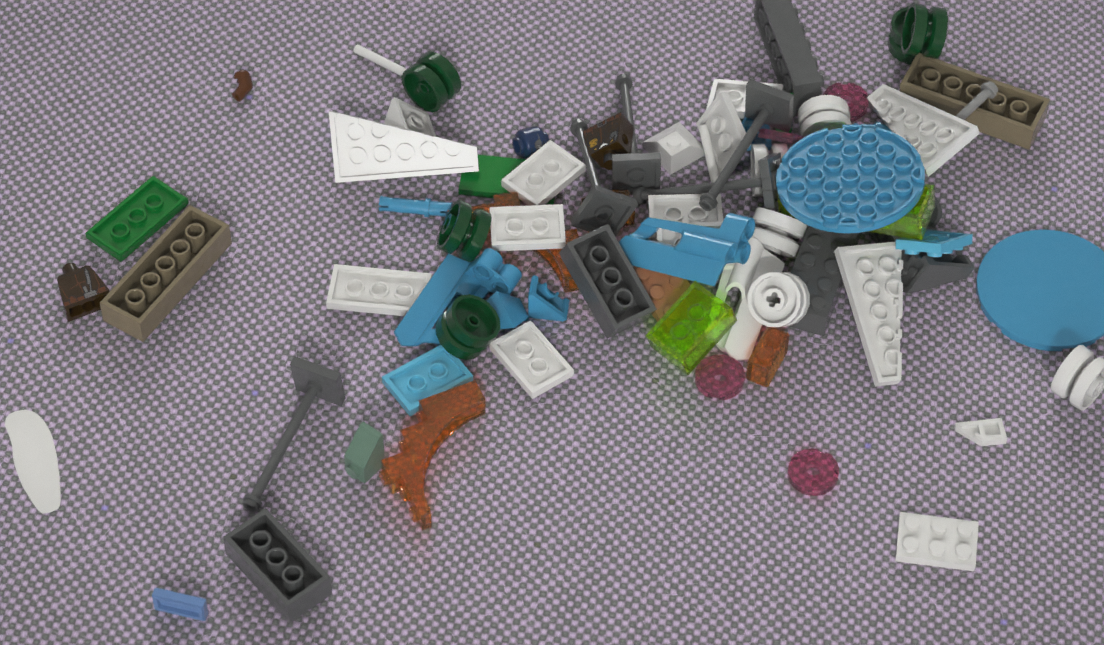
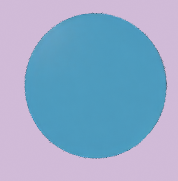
M856 124L842 125V128L828 130V128L816 131L796 142L782 157V162L776 173V186L779 199L785 209L802 223L828 232L861 233L892 224L911 211L919 201L925 187V167L915 147L898 134L879 127L871 129L863 128L862 125Z
M1055 230L1024 231L1003 239L987 252L978 270L976 294L978 295L984 315L990 322H993L1001 329V333L1031 348L1046 351H1062V349L1075 348L1079 345L1087 347L1094 344L1096 340L1104 336V251L1079 236Z

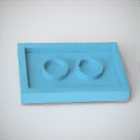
M928 229L896 239L895 249L905 250V254L910 255L927 252L929 257H942V254H951L953 250H963L964 246L972 244L973 234Z
M442 345L382 376L384 386L409 416L416 414L473 382L472 373L459 358L448 353Z

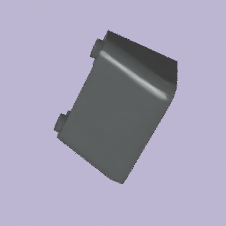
M921 195L917 204L905 216L892 224L870 231V234L875 243L896 242L898 238L924 230H937L935 226L942 217L941 206L936 196ZM902 250L901 260H903V269L901 270V282L903 283V292L914 293L966 279L975 267L966 255H957L952 259L950 254H942V257H929L927 252L910 255L905 254V250Z

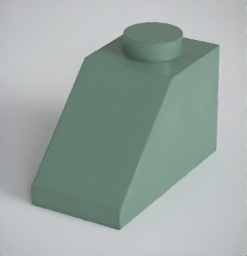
M364 421L359 425L344 455L345 471L351 478L358 479L365 484L385 465L383 434Z

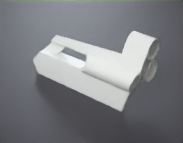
M754 237L748 240L751 246L748 261L745 264L733 263V269L723 270L707 324V328L716 346L722 352H727L732 361L750 359L762 324L751 315L748 307V292L752 283L759 276L766 273L782 272L785 265L784 262L765 250L762 243ZM732 287H737L741 291V296L729 328L726 331L720 323L719 315L728 291Z

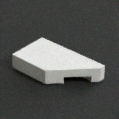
M1002 418L955 423L954 429L957 433L979 446L1006 444L1007 442Z

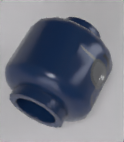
M538 126L520 129L512 140L514 152L523 159H527L549 141V137Z

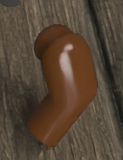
M244 69L234 74V79H237L236 82L239 83V87L232 93V96L238 102L242 101L253 88L250 73Z

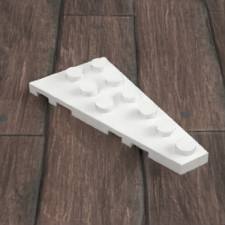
M882 84L867 97L869 105L890 131L903 137L915 147L921 156V161L925 167V174L928 177L980 134L976 125L885 84Z
M329 110L335 183L479 171L477 146Z
M896 242L837 247L834 251L875 387L898 384L902 376V353L900 352L902 329H900V319L903 313V283L901 282L903 260H901L902 250L895 249Z

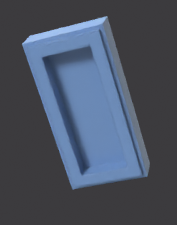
M154 588L152 599L155 610L206 621L208 616L206 599Z

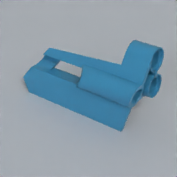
M728 213L720 229L648 217L635 232L623 237L619 244L632 266L715 286L726 264H745L748 261L751 252L748 240L754 234L755 220L754 218ZM659 228L682 234L676 246L649 240V238Z
M491 248L484 249L482 254L471 263L448 253L395 329L394 334L401 346H419L423 343L441 345L436 336V328H432L446 307H449L461 295L470 294L482 299L489 292L495 293L499 291L510 295L522 277L521 271L514 265L503 264L502 256Z

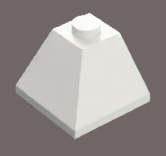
M395 97L391 100L384 124L436 136L427 112Z
M680 122L642 142V146L648 153L660 152L661 166L670 175L705 156L702 144Z

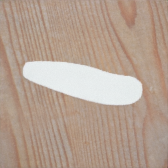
M30 410L12 412L6 417L5 427L11 440L14 465L20 482L39 512L42 514L53 512L60 507L61 492L58 460L51 432L37 413Z

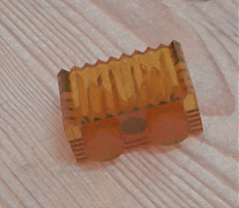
M766 327L747 362V376L745 377L747 380L764 387L770 385L788 352L789 334L774 327Z

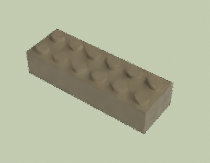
M921 53L913 60L900 83L899 90L956 116L981 92V85L991 81L998 87L997 95L993 99L987 98L965 121L976 125L981 133L1030 150L1046 119L1050 102L1048 98L938 59L923 57Z
M189 205L100 302L103 321L144 342L232 244L229 224Z

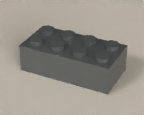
M608 224L566 243L559 252L560 257L607 339L647 320L657 310Z
M266 508L223 536L226 555L289 624L332 595L331 577Z

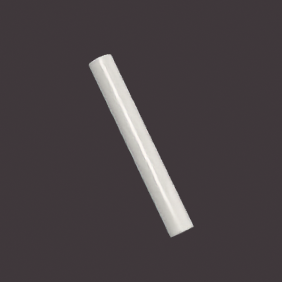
M359 44L354 48V53L400 76L406 70V68Z
M701 125L699 126V133L711 183H714L719 177L708 126Z

